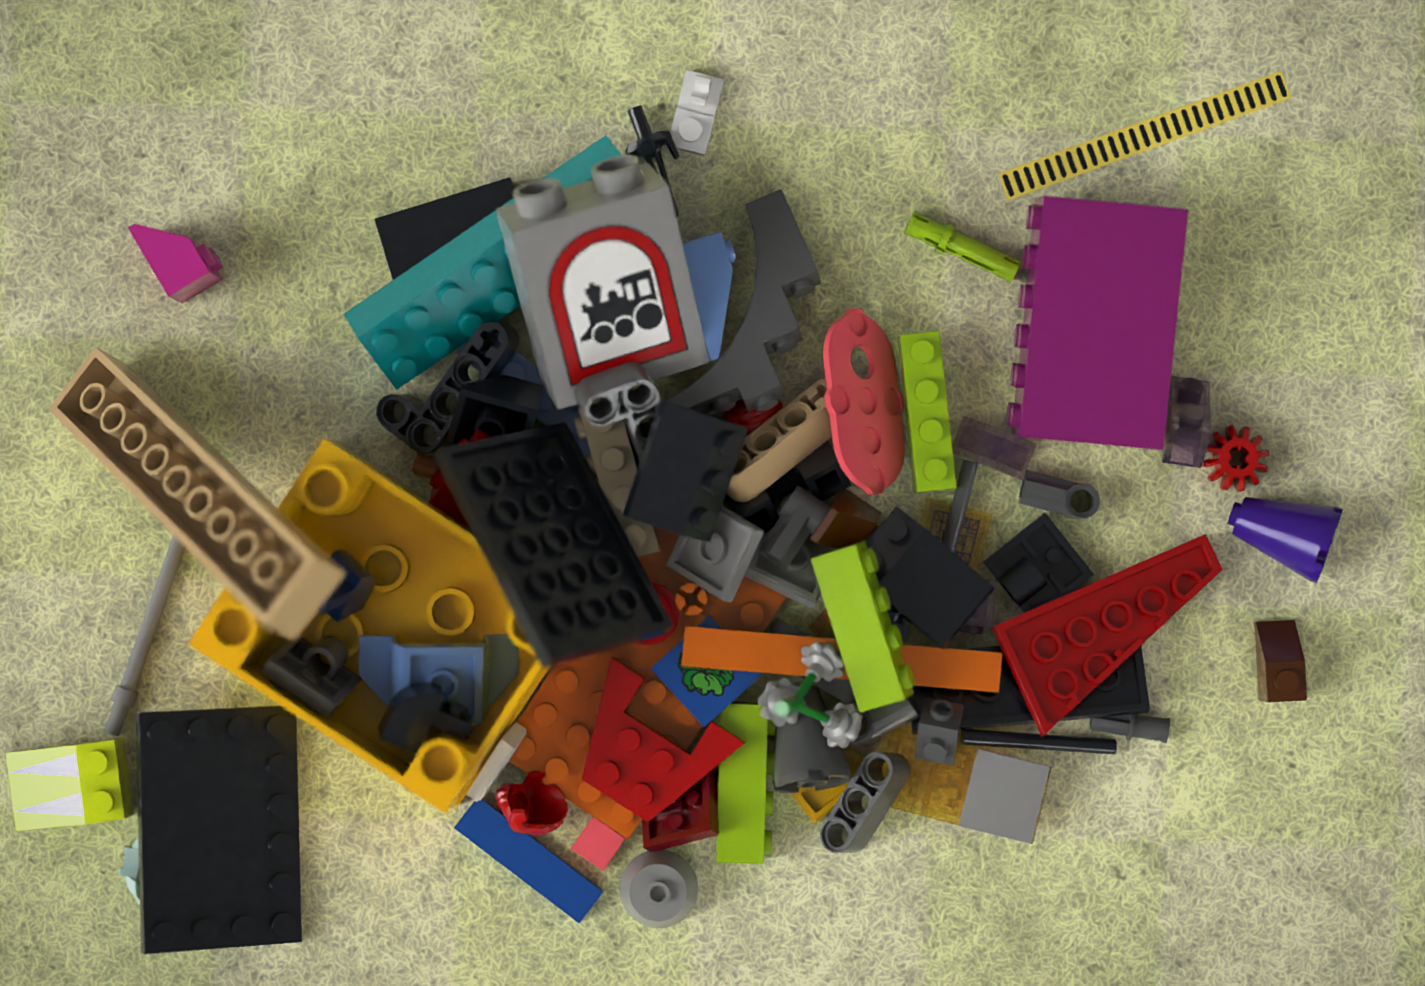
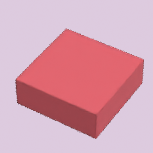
M592 817L571 847V850L604 871L625 840V837L595 817Z

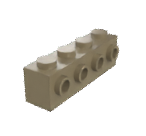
M578 407L581 416L574 418L580 441L587 439L591 455L585 456V459L595 478L598 477L600 487L637 557L662 551L654 526L623 516L638 469L624 419L604 426L592 425L587 421L581 408Z

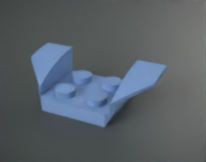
M483 634V643H397L395 635H359V675L387 706L400 690L409 685L420 682L437 683L442 685L445 695L442 703L446 704L447 700H453L466 706L469 709L468 713L472 715L474 724L479 725L483 723L487 716L488 708L519 673V647L512 642L508 634Z

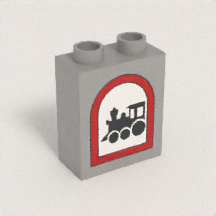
M633 155L615 156L596 163L591 168L593 180L562 188L561 181L555 178L538 179L525 183L514 190L515 203L495 209L540 381L558 410L578 404L575 398V389L581 380L624 363L636 362L641 364L652 381L710 363L669 185L649 163L640 165L639 158Z

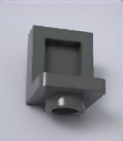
M933 698L925 699L918 726L915 750L916 759L954 766L960 724L964 711L963 704Z

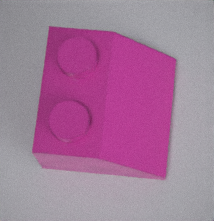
M138 224L128 227L168 297L184 303L223 280L218 272L219 269L223 268V265L215 251L211 247L208 248L205 243L199 244L185 236Z

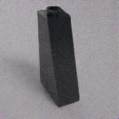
M509 177L375 218L374 220L392 279L394 280L494 212L496 208L513 199V192L519 186L514 187L513 181Z

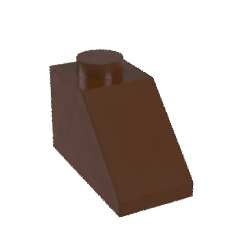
M844 489L830 505L831 508L810 539L817 544L834 549L843 548L862 541L866 542L879 527L876 524L882 512L849 490Z
M1295 620L1255 622L1258 700L1264 702L1307 701L1305 659Z

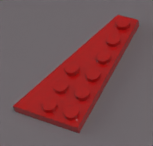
M1206 534L992 627L1041 737L1046 735L1065 715L1073 710L1094 688L1101 684L1152 634L1161 628L1182 606L1190 601L1223 570Z

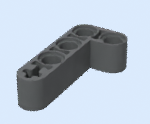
M629 362L584 378L575 389V398L587 421L592 425L604 426L624 419L636 462L639 466L660 397L644 366L636 362ZM641 383L637 389L629 391L632 386ZM603 397L600 402L591 404L595 399ZM651 417L647 422L639 424L643 419Z

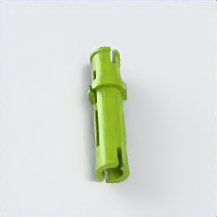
M914 210L904 234L926 242L935 247V251L940 254L946 252L954 255L965 262L997 275L1007 282H1012L1021 259L962 234L954 229L955 225L950 223L944 225Z

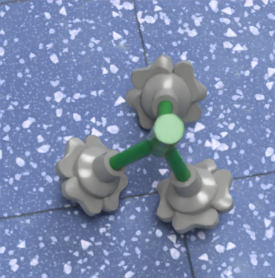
M814 641L812 645L803 646L801 649L803 654L801 662L808 667L805 672L806 678L801 686H793L786 678H781L777 684L774 681L767 682L765 692L757 699L758 704L764 706L760 714L761 717L772 720L776 726L782 727L786 721L791 724L796 723L798 713L801 712L821 721V724L824 726L822 734L824 737H827L828 746L835 747L839 745L841 748H846L849 742L854 741L858 737L862 727V716L856 713V704L844 705L840 702L836 704L834 711L823 713L806 706L803 699L813 682H818L821 677L831 682L833 678L844 675V669L842 668L844 662L840 651L836 650L831 643Z

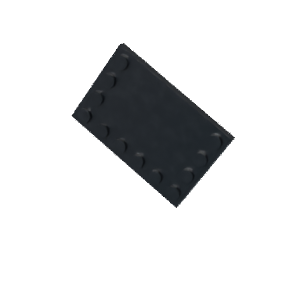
M566 422L443 447L433 456L542 669L667 634L674 627L671 618Z
M281 705L136 712L141 953L157 954L302 942L296 715Z

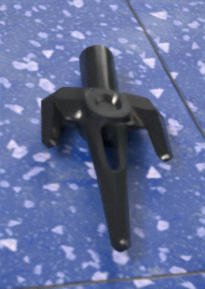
M642 105L631 108L627 112L638 140L628 144L625 153L626 155L643 156L646 163H649L658 173L653 162V158H656L661 177L669 185L675 215L678 217L679 212L661 155V147L666 144L673 158H679V153L670 131L662 130L652 133Z

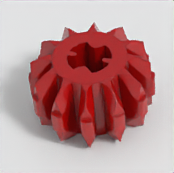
M1233 425L1225 427V437L1218 431L1213 432L1211 437L1217 447L1205 444L1202 448L1205 453L1213 455L1212 459L1201 461L1202 467L1214 466L1215 468L1208 475V480L1213 482L1223 476L1220 489L1224 491L1231 487L1232 482L1237 492L1245 491V479L1253 486L1260 482L1254 470L1262 473L1268 471V466L1259 463L1258 460L1259 458L1269 456V450L1257 451L1256 449L1262 443L1263 437L1257 435L1248 441L1250 428L1247 426L1241 428L1238 436ZM1230 450L1232 452L1241 451L1243 454L1239 459L1242 464L1240 468L1239 465H1229L1228 461L1232 458L1229 453Z

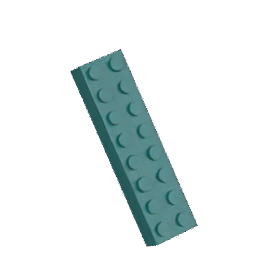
M605 135L542 179H559L562 188L593 180L591 168L596 163L611 157L622 156V154ZM511 199L501 207L515 203V199ZM496 210L344 313L358 340L396 390L468 342L481 324L497 322L520 306Z

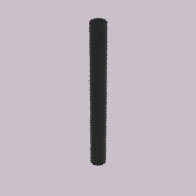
M962 729L960 734L961 745L1113 755L1117 749L1116 739L1049 734L1041 737L1040 734L973 729Z

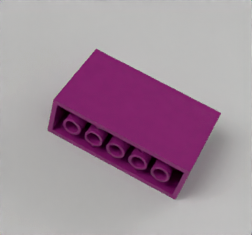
M1052 196L1036 198L1035 204L1028 206L1026 229H1032L1031 244L1024 245L1022 255V268L1028 269L1027 284H1020L1018 295V308H1024L1023 324H1016L1014 347L1020 348L1019 363H1012L1010 386L1016 387L1015 403L1008 402L1006 425L1012 427V434L1019 437L1156 450L1164 449L1188 209Z

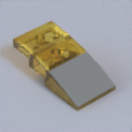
M903 728L890 732L885 752L903 755L908 760L910 766L908 780L890 808L1033 844L1049 782L1051 766L980 747L962 745L961 743L957 745L954 766L916 759L917 735H912L911 730ZM886 761L882 766V774L884 778H886L889 773V766Z

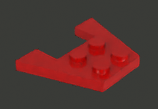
M611 657L582 780L643 820L650 822L746 742L716 722L711 721L692 753H689L626 712L646 678L616 658Z

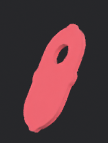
M848 309L842 317L832 323L824 341L823 360L827 387L824 394L825 407L830 414L834 451L843 472L855 485L863 488L867 495L883 494L885 488L896 480L903 466L905 455L901 416L904 408L903 397L898 390L894 353L885 332L873 319L866 316L862 309ZM855 346L860 347L868 358L869 371L864 379L856 375L852 368L851 353Z

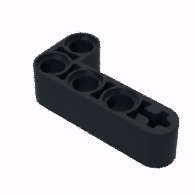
M486 322L481 324L425 403H422L410 394H389L384 396L376 407V416L380 424L418 453L438 452L445 445L453 416L446 408L447 397L452 393L458 398L461 384L473 382L469 378L468 368L474 361L481 370L477 381L499 376L519 346L517 330L508 323ZM493 333H500L497 338L501 342L500 347H493L496 343V340L492 337ZM480 351H487L485 355L480 354ZM398 402H401L405 408V416L400 422L394 416V407ZM428 425L432 426L436 433L435 441L431 446L424 439V430Z

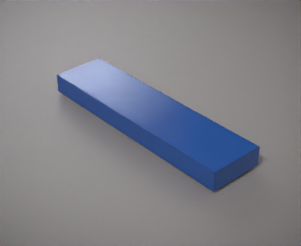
M483 798L481 801H474L454 827L458 832L578 923L582 921L604 891L530 834L514 832L503 813Z

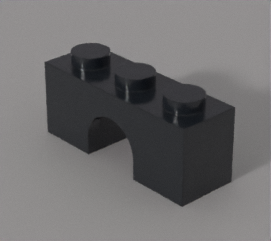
M827 440L752 500L736 502L727 495L724 500L730 511L761 528L766 533L774 527L779 519L777 514L779 502L788 494L793 493L797 485L821 501L852 485L840 467L836 454Z

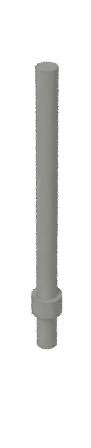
M174 535L167 550L121 684L115 686L111 701L114 704L104 732L112 735H120L129 707H134L139 693L135 689L185 550V546Z

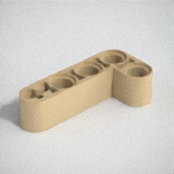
M826 378L812 384L745 437L726 493L727 496L736 502L752 500L832 437L830 414L825 407L824 394L827 390Z

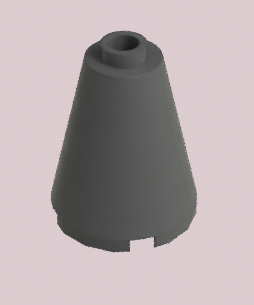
M803 681L794 682L791 684L793 686L800 687ZM810 687L803 697L806 706L825 713L827 709L819 688ZM799 712L796 723L791 724L786 721L784 726H777L773 771L775 792L797 793L799 788L815 787L816 791L825 790L850 781L851 769L844 751L839 745L835 747L827 745V737H824L822 734L824 726L820 720Z

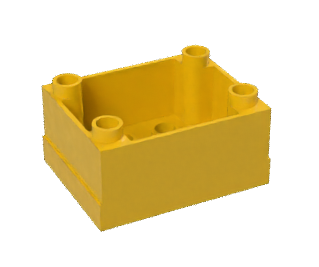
M323 438L280 503L278 509L329 558L336 550H346L375 578V585L363 609L339 622H336L327 612L323 614L317 610L299 635L313 645L325 636L339 638L348 649V659L344 666L360 676L359 635H395L397 643H483V634H508L512 642L519 647L518 675L488 708V714L483 723L475 725L469 740L431 725L420 750L416 754L380 739L378 726L387 709V705L363 679L329 717L310 710L306 707L303 700L290 691L276 687L261 670L268 659L291 638L264 626L226 587L188 645L446 814L454 805L458 807L463 802L492 752L515 723L551 667L542 669L470 527L467 528L430 504L428 499L340 441ZM319 653L320 659L325 664L330 665L329 659Z

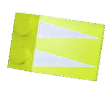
M124 737L6 753L16 831L91 824L125 819L134 815Z

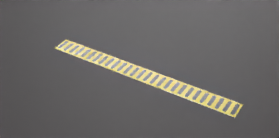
M1281 70L998 173L1009 201L1292 97Z

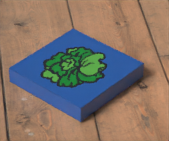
M710 615L697 626L722 629ZM683 639L651 667V671L703 728L763 674L760 672L681 666Z

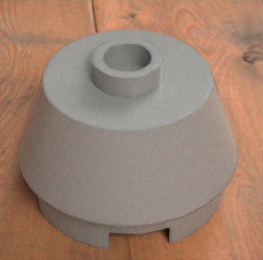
M668 850L646 851L636 856L626 866L620 880V898L627 913L638 923L651 928H666L678 924L690 914L697 900L698 882L691 865L680 855Z

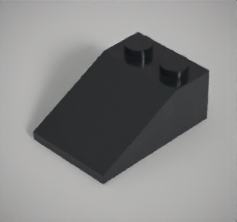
M897 506L866 541L867 548H872L876 555L878 571L875 573L879 586H883L889 595L891 609L943 649L946 648L995 590L993 585L925 527Z

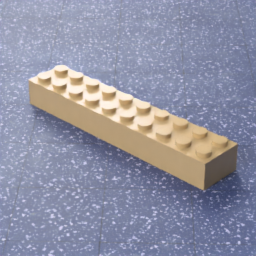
M98 347L94 348L48 410L264 626L295 640L346 574L126 363Z

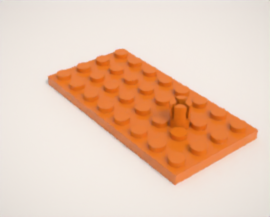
M657 527L655 528L662 551L638 558L650 581L666 587L674 595L680 612L676 630L665 641L655 645L632 643L554 665L517 722L527 729V734L509 760V762L526 773L530 771L544 772L546 775L542 780L545 784H556L567 800L628 840L642 818L582 780L611 657L616 658L646 678L626 712L687 751L702 725L651 671V667L684 638L685 626L697 627L710 615L722 629L764 632L786 599V596L744 576L733 601H722L666 566L679 535Z

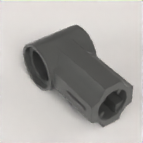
M1026 470L1018 503L1069 516L1073 519H1086L1097 512L1100 506V497L1096 489L1088 484L1076 483ZM1077 490L1085 492L1090 500L1088 508L1082 513L1075 511L1070 504V498Z
M797 485L779 512L780 518L761 543L758 552L775 566L786 570L807 537L813 535L831 507Z
M912 694L905 700L864 712H859L857 708L856 713H859L862 718L866 719L867 729L862 736L849 743L863 747L873 746L880 741L882 736L921 717L920 707L914 695Z

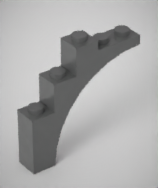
M782 189L745 204L754 232L757 257L754 291L745 320L729 348L714 366L686 390L665 400V402L705 413L712 411L714 413H722L733 408L736 405V401L743 399L748 412L755 409L758 412H762L776 406L779 402L778 400L785 397L768 355L774 352L775 354L789 352L797 346V342L803 340L800 327L787 298L791 296L795 298L803 297L811 293L815 286L821 284L818 269Z

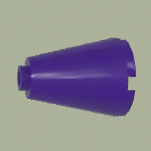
M1245 497L1242 504L1234 503L1227 524L1234 526L1233 535L1308 581L1317 584L1343 509L1328 505Z

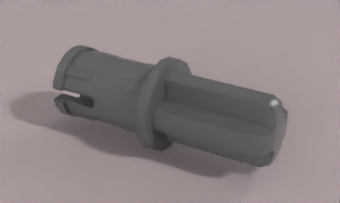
M1139 714L1090 718V729L1124 735L1126 740L1130 741L1132 737L1167 743L1170 718L1164 719Z

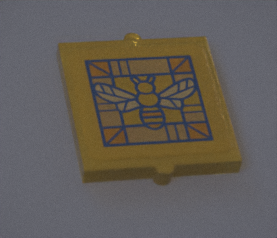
M926 498L920 524L942 542L952 504ZM967 508L955 554L978 573L983 552L989 548L986 540L993 514Z

